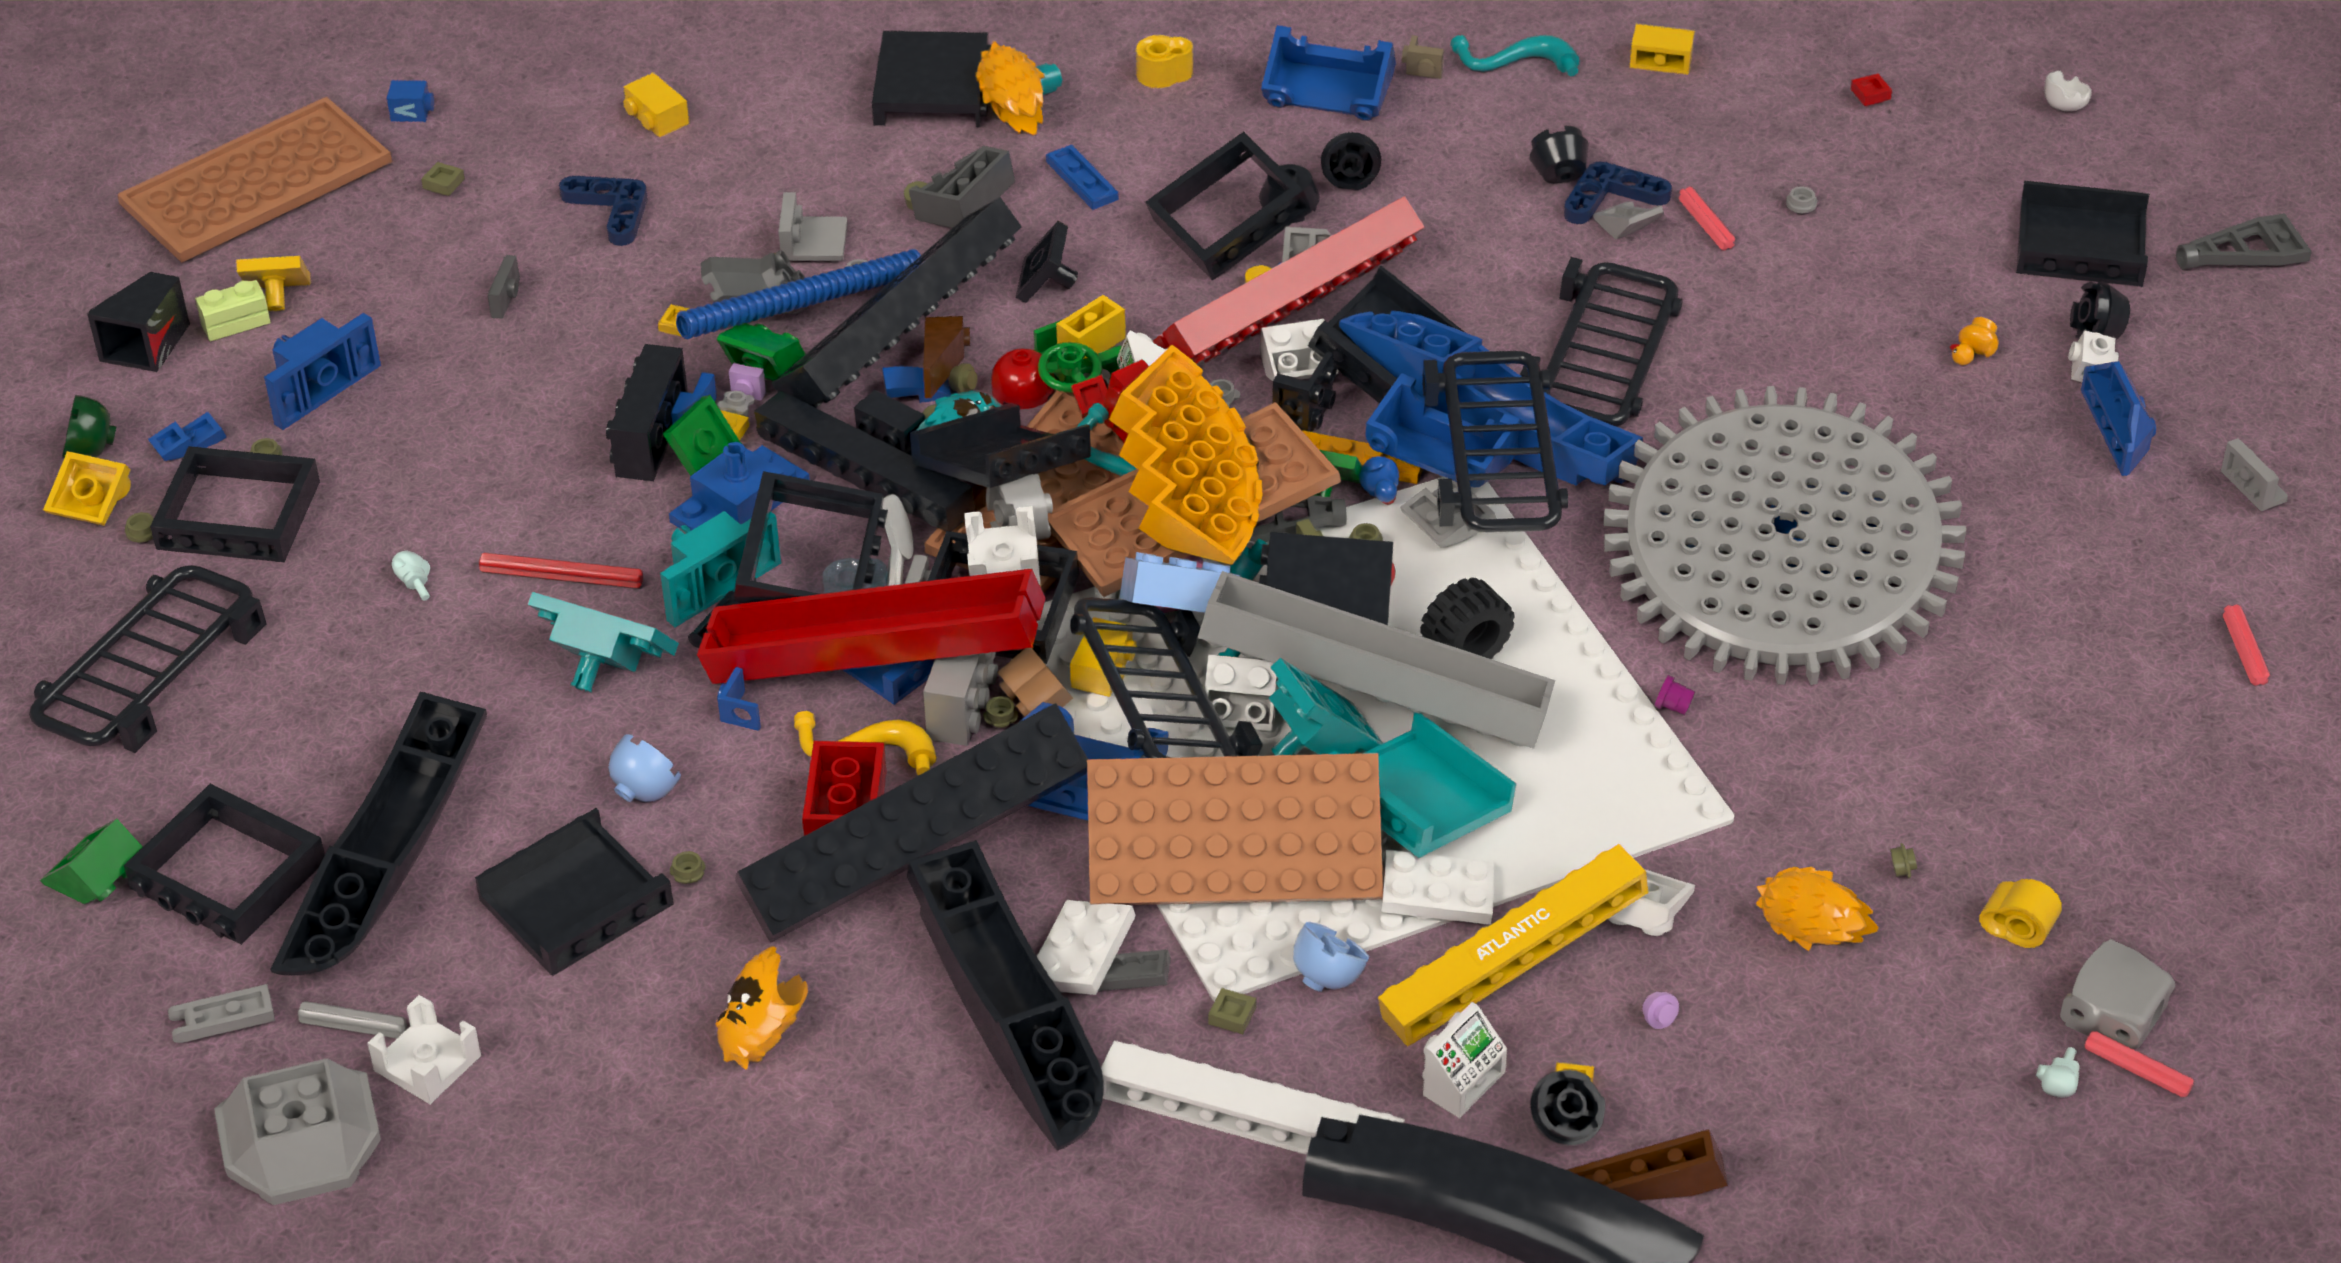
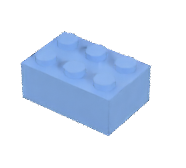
M1136 552L1135 558L1125 557L1120 598L1132 603L1205 613L1208 601L1221 572L1230 573V566L1203 562L1202 568L1196 567L1197 562L1176 557H1170L1169 563H1164L1161 556Z

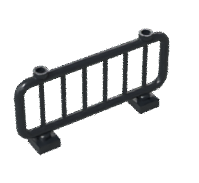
M1570 257L1562 276L1559 299L1571 302L1575 292L1579 291L1546 368L1549 369L1550 388L1544 389V392L1549 395L1551 389L1556 388L1621 405L1616 414L1608 415L1566 404L1590 417L1619 427L1626 423L1631 415L1639 416L1643 404V398L1638 397L1669 318L1671 315L1679 316L1683 299L1678 298L1679 290L1675 282L1663 275L1610 262L1598 263L1592 266L1586 275L1581 273L1583 260ZM1602 275H1612L1659 287L1666 291L1664 300L1602 285L1597 283V280ZM1597 289L1661 307L1656 319H1651L1589 303V299L1593 290ZM1587 308L1653 325L1648 339L1580 321ZM1577 328L1642 344L1645 347L1640 359L1572 342ZM1570 347L1637 366L1632 379L1564 362V358ZM1533 356L1538 360V363L1540 365L1541 357ZM1523 366L1520 373L1521 377H1528V370L1525 366ZM1560 368H1565L1629 386L1624 399L1555 382Z
M1516 350L1456 353L1448 357L1444 362L1442 373H1438L1437 360H1423L1422 389L1425 407L1438 406L1439 393L1445 392L1458 492H1453L1452 478L1438 479L1437 509L1440 527L1453 526L1454 512H1461L1463 522L1470 529L1477 532L1543 531L1556 526L1561 519L1562 509L1568 508L1567 488L1559 489L1544 395V389L1550 388L1549 369L1541 370L1538 360L1531 354ZM1522 364L1528 370V377L1456 379L1455 369L1463 365ZM1530 383L1532 400L1459 402L1457 385ZM1533 406L1535 424L1463 426L1460 409ZM1537 430L1539 447L1466 450L1464 432ZM1540 454L1542 471L1469 474L1467 456ZM1544 478L1546 496L1472 498L1470 481ZM1547 503L1549 511L1545 517L1481 519L1474 514L1473 505Z
M188 565L179 567L170 572L165 578L158 575L151 576L146 584L148 594L53 684L42 680L36 685L34 690L36 700L31 705L29 712L32 723L44 730L90 747L108 743L120 734L124 749L136 753L157 732L153 715L148 705L229 626L231 627L234 640L246 645L267 624L260 599L252 597L253 594L249 586L200 566ZM185 579H196L236 594L239 597L228 609H225L173 588ZM167 594H170L221 615L204 630L154 611L152 608ZM145 615H148L200 636L184 651L132 632L130 629ZM127 636L178 657L163 672H158L107 651L120 638ZM104 657L155 677V679L140 694H137L85 672L99 658ZM78 678H81L134 700L115 716L62 694ZM55 700H59L111 722L98 732H86L44 714V711Z
M1083 598L1077 601L1074 607V615L1070 620V630L1073 635H1082L1084 633L1131 727L1127 737V744L1130 750L1142 749L1146 758H1172L1163 755L1155 744L1220 748L1224 757L1259 755L1263 743L1252 723L1249 721H1238L1231 736L1228 735L1188 658L1198 642L1201 628L1192 611L1178 609L1173 621L1170 623L1166 615L1154 605L1132 603L1119 599ZM1088 611L1143 615L1151 619L1156 627L1093 622ZM1097 629L1160 634L1168 649L1105 645ZM1109 652L1172 656L1180 672L1116 667ZM1120 675L1184 679L1191 694L1128 690ZM1132 698L1196 702L1204 718L1139 713ZM1144 721L1208 725L1216 741L1151 737Z

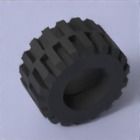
M1471 577L1469 580L1464 578L1456 584L1452 583L1447 586V589L1440 592L1436 596L1437 598L1429 604L1427 613L1422 617L1421 621L1423 624L1420 626L1422 637L1489 659H1493V656L1503 649V645L1509 640L1510 632L1515 624L1513 622L1515 615L1511 606L1484 580H1478L1474 577Z

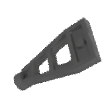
M2283 213L2257 217L2190 241L2189 244L2179 245L2176 249V260L2182 270L2196 268L2200 265L2281 266L2307 262L2310 260L2312 251L2286 214ZM2252 235H2259L2269 250H2250L2243 239ZM2230 242L2235 251H2219L2216 246Z
M1311 496L1290 506L1306 508L1308 510V517L1294 521H1285L1283 519V512L1280 511L1275 514L1273 522L1255 527L1249 541L1256 542L1258 539L1267 542L1270 539V532L1296 534V522L1309 519L1315 529L1327 525H1346L1345 499Z

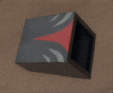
M155 272L145 274L87 313L99 362L153 372L159 371L190 325L179 277Z

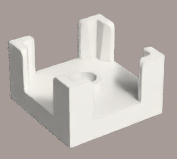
M1033 506L1016 509L1018 525L984 529L981 512L965 513L970 576L1032 568L1040 585Z
M418 995L407 1006L410 1027L388 1048H386L384 1035L381 1032L368 1042V1047L375 1072L431 1104L481 1056L475 1027L465 1021H461L459 1023L461 1034H456L437 1023L433 1003Z

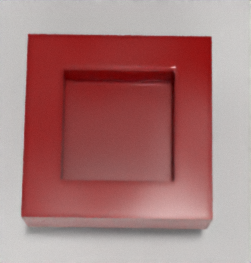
M1878 73L1851 81L1850 90L1864 106L1891 100L1892 89Z
M1102 375L1071 385L1072 393L1082 419L1088 415V409L1094 403L1104 404L1107 387Z

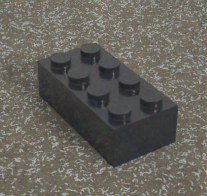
M645 344L640 356L635 357L633 373L631 377L626 378L623 397L617 400L615 416L613 420L608 421L606 427V438L611 441L609 460L611 464H614L616 477L654 482L669 445L663 433L673 425L671 412L680 392L688 393L683 348Z

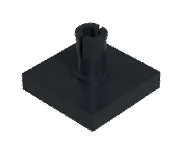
M1057 221L1024 257L1016 292L1017 299L1027 303L1049 278L1065 286L1066 289H1070L1074 285L1078 272L1061 263L1068 231L1067 225Z

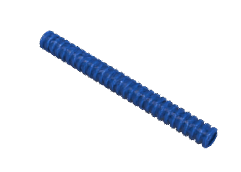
M910 249L891 256H885L884 258L881 257L835 271L832 270L828 273L806 277L803 280L799 279L795 282L791 281L787 284L784 283L779 286L765 288L762 291L758 290L754 293L750 292L746 295L732 297L729 300L724 299L720 302L717 301L712 304L698 306L695 309L691 308L687 311H680L676 317V326L684 339H691L702 334L706 335L710 332L724 330L727 327L739 326L743 323L757 321L760 318L764 319L769 316L790 312L793 309L797 310L801 307L804 308L809 305L823 303L826 300L830 301L834 298L837 299L842 296L863 292L866 289L870 290L874 287L885 286L921 254L915 249Z

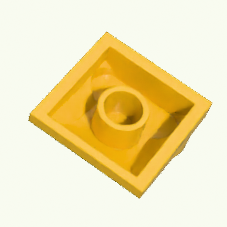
M67 451L43 511L104 526L116 502L124 498L130 490L131 481L128 475L131 469L123 463Z

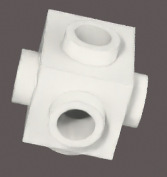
M2084 331L2078 342L2074 341L2069 350L2068 359L2072 361L2071 379L2082 382L2085 367L2118 361L2119 354L2115 352V338L2100 333Z

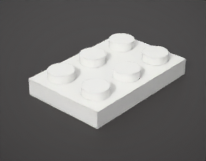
M1386 850L1381 912L1491 925L1495 862L1427 854L1418 858L1410 852Z
M1066 900L1037 956L1060 992L1097 994L1136 916L1132 905L1110 903L1090 905V902Z

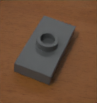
M506 255L487 294L492 318L503 319L511 299L516 298L518 294L520 274L517 256Z
M1168 949L1116 954L1098 991L1167 985L1171 962Z

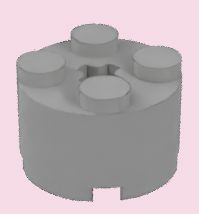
M1031 474L996 487H987V510H994L996 520L990 522L991 528L1018 525L1016 509L1033 506L1037 540L1050 537L1048 513L1053 512V503L1050 494L1043 493L1038 474Z

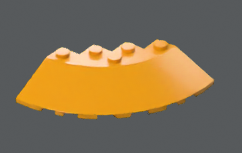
M1171 345L1120 394L1109 418L1111 422L1128 433L1119 456L1138 469L1128 492L1149 506L1139 529L1162 546L1233 565L1245 550L1260 515L1258 509L1263 491L1262 480H1259L1257 470L1259 460L1255 447L1249 444L1248 438L1244 433L1246 426L1235 407L1229 408L1222 398L1224 392L1218 385L1212 387L1202 376L1203 370L1193 360Z

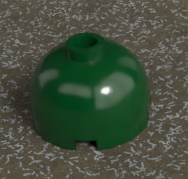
M75 394L62 458H65L67 451L97 458L103 453L106 444L113 445L117 426L110 425V413L106 406L98 400Z

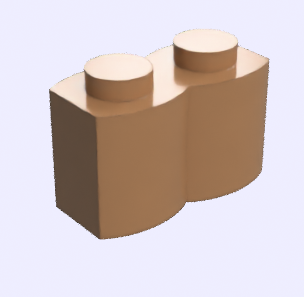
M1025 648L998 671V674L1004 680L999 686L1011 700H1014L1016 697L1019 698L1020 702L1016 707L1025 717L1042 702L1056 703L1058 706L1064 707L1073 699L1032 648Z

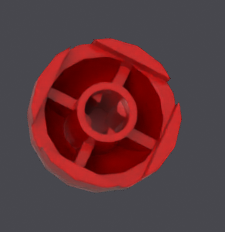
M1025 348L1014 349L1006 352L997 360L991 374L992 395L999 403L1004 405V401L1008 404L1020 405L1021 410L1032 409L1048 401V396L1054 393L1055 389L1045 384L1039 375L1038 362L1042 355L1041 353Z

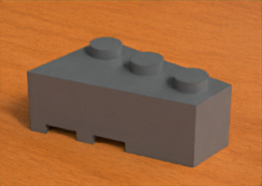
M982 146L956 161L953 170L944 175L940 172L932 175V182L919 189V186L915 185L910 188L909 194L915 219L953 228L967 215L999 198L1015 182L1009 151Z

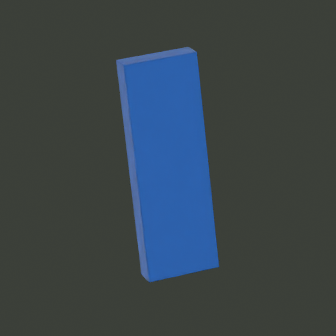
M1072 144L1046 154V162L1092 210L1119 200V192Z

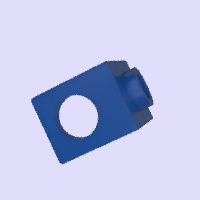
M735 667L726 684L723 683L718 691L717 701L720 721L759 731L761 724L758 704L740 700L745 693L743 669ZM735 708L747 711L751 719L744 720L738 717L734 712Z

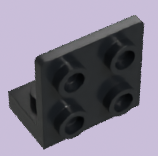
M1327 351L1309 381L1277 373L1273 380L1272 404L1276 402L1302 431L1313 432L1314 429H1319L1323 422L1324 412L1326 409H1332L1335 403L1336 391L1333 390V382L1336 377L1337 367L1333 365L1334 354Z

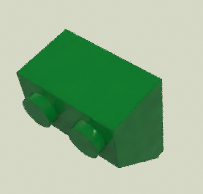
M747 323L739 326L736 325L720 333L717 338L718 343L732 365L735 363L764 369V379L770 381L776 380L805 355L798 338L789 333H782V335L774 333L761 324H755L754 326Z
M116 818L87 834L40 881L43 885L82 904H86L94 899L101 902L116 889L113 882L120 875L123 878L127 877L124 864L143 846Z

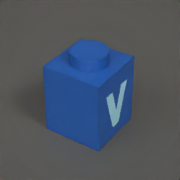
M391 80L387 95L390 121H427L429 111L434 110V94L429 93L427 81Z

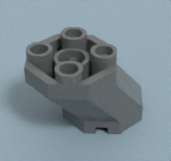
M782 250L776 253H769L761 259L709 257L701 262V278L705 285L711 283L714 291L709 293L713 302H720L724 299L729 300L732 297L746 295L750 292L754 293L758 290L762 291L765 288L805 278L801 271L794 270L790 265L787 255ZM807 306V307H804V308L801 307L800 309H797V310H794V309H793V310L790 311V312H785V313H782V314H796V315H797V314H800V313H802L803 311L807 310V309H808V306Z

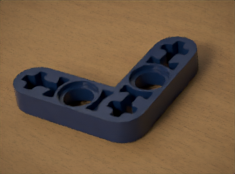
M1594 162L1588 166L1566 199L1564 218L1572 224L1588 222L1608 192L1650 205H1665L1671 199L1672 185L1668 180L1608 162ZM1633 182L1636 185H1624L1622 183ZM1593 191L1596 194L1588 195L1582 192Z
M568 176L560 181V197L566 203L613 206L607 223L608 240L611 244L625 246L635 240L647 203V189L643 181L591 176ZM601 190H609V191H610V192H607V193H597L598 191H601ZM624 211H633V212H634V213H631V214H620V213H622V212H624Z

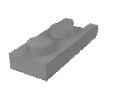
M268 984L179 1004L168 1009L170 1020L179 1021L185 1019L186 1026L172 1031V1038L175 1043L188 1042L275 1021Z

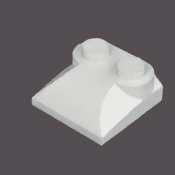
M1646 870L1648 894L1619 911L1608 920L1618 925L1629 924L1641 928L1646 934L1660 936L1672 929L1675 914L1693 894L1695 885Z

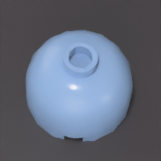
M624 735L615 746L609 761L610 777L617 785L614 791L629 802L634 798L642 802H651L665 797L680 780V772L678 771L673 775L670 769L674 764L647 742L641 740L636 745L630 742L633 738L632 735Z
M1306 922L1297 935L1293 949V960L1296 968L1304 975L1302 981L1317 991H1322L1324 987L1333 990L1345 988L1355 982L1363 972L1365 964L1369 959V955L1365 950L1349 938L1344 942L1335 937L1337 931L1314 922Z

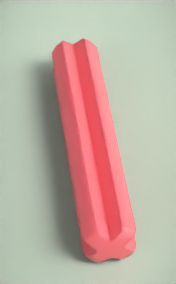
M1693 187L1682 188L1679 192L1681 203L1721 250L1732 249L1735 245L1733 243L1735 237Z
M2238 604L2226 606L2223 618L2251 684L2254 686L2267 684L2270 673L2242 607Z
M2092 1031L2086 1040V1050L2180 1097H2187L2193 1087L2194 1081L2192 1078L2097 1031Z

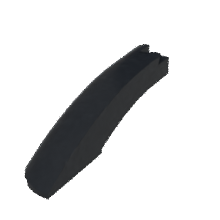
M419 692L398 739L375 783L341 836L333 846L328 847L272 964L271 973L299 976L320 972L340 963L359 947L394 898L432 833L487 718L486 709Z
M977 840L909 861L907 879L920 904L919 914L968 1014L1003 1075L1043 1134L1057 1151L1066 1148L1080 1139L1093 1125L1099 1114L1104 1095V1080L1100 1064L1068 997L1064 998L1031 948L1012 914Z
M1359 1114L1356 1123L1321 1117L1316 1135L1311 1137L1306 1155L1302 1183L1303 1197L1379 1211L1417 1221L1491 1247L1524 1263H1692L1700 1252L1704 1241V1235L1648 1205L1595 1181L1514 1151L1426 1127Z

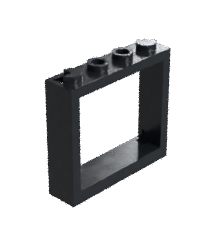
M1244 131L1145 201L1157 225L1211 280L1218 278L1283 231L1285 227L1290 226L1312 210L1304 190ZM1251 158L1285 192L1204 250L1171 214Z
M188 446L150 526L156 550L284 563L320 483L315 458ZM198 474L294 484L274 529L177 520Z
M763 471L735 583L734 602L751 603L819 594L754 581L773 501L868 518L852 590L864 589L865 584L872 585L875 564L870 563L872 555H879L882 536H878L877 531L878 527L885 528L888 510L882 509L883 494Z
M946 531L927 581L949 579L952 576L956 563L968 564L967 533ZM1037 545L1040 576L1060 578L1042 630H1037L1032 647L1041 660L1047 664L1079 576L1077 551ZM1024 649L999 651L995 653V656L1013 659Z
M210 783L124 864L130 889L136 891L139 897L146 896L156 901L164 910H173L185 916L190 923L197 926L201 924L213 930L218 937L222 938L225 936L242 945L319 868L325 853L321 837ZM212 818L289 856L235 910L157 872Z

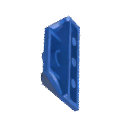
M2119 361L2087 366L2084 370L2081 392L2121 475L2128 476L2150 449L2152 437L2156 435L2155 420L2153 417H2149L2144 398L2138 395L2134 384Z

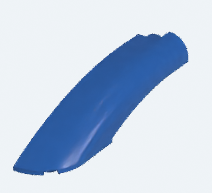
M1391 311L1390 314L1374 315L1373 312H1365L1349 316L1339 322V327L1361 350L1396 378L1401 373L1416 378L1414 388L1421 397L1423 396V360H1437L1438 373H1442L1444 362L1448 357L1456 353L1489 351L1482 345L1481 338L1412 313ZM1505 364L1463 365L1455 369L1456 379L1521 377ZM1530 383L1457 385L1459 402L1532 400ZM1445 392L1439 393L1438 406L1429 407L1448 414ZM1544 392L1557 478L1573 485H1578L1586 478L1595 484L1603 485L1608 484L1612 480L1620 484L1626 481L1619 478V465L1623 460L1636 466L1639 458L1634 456L1635 443L1638 440L1643 441V437L1590 417ZM1533 406L1460 409L1462 420L1474 425H1485L1489 419L1495 420L1496 424L1505 413L1520 418V424H1535ZM1537 430L1519 431L1517 448L1539 447ZM1540 454L1515 456V460L1542 471Z

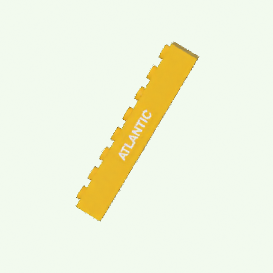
M1617 844L1608 851L1599 853L1594 860L1580 869L1569 872L1564 879L1550 888L1539 891L1534 898L1520 907L1509 910L1503 918L1490 926L1481 928L1470 939L1458 946L1451 947L1443 956L1429 965L1421 966L1413 975L1399 984L1388 987L1383 994L1378 996L1382 1018L1407 1047L1448 1022L1455 1013H1461L1471 1002L1476 1004L1648 894L1646 870L1620 844Z

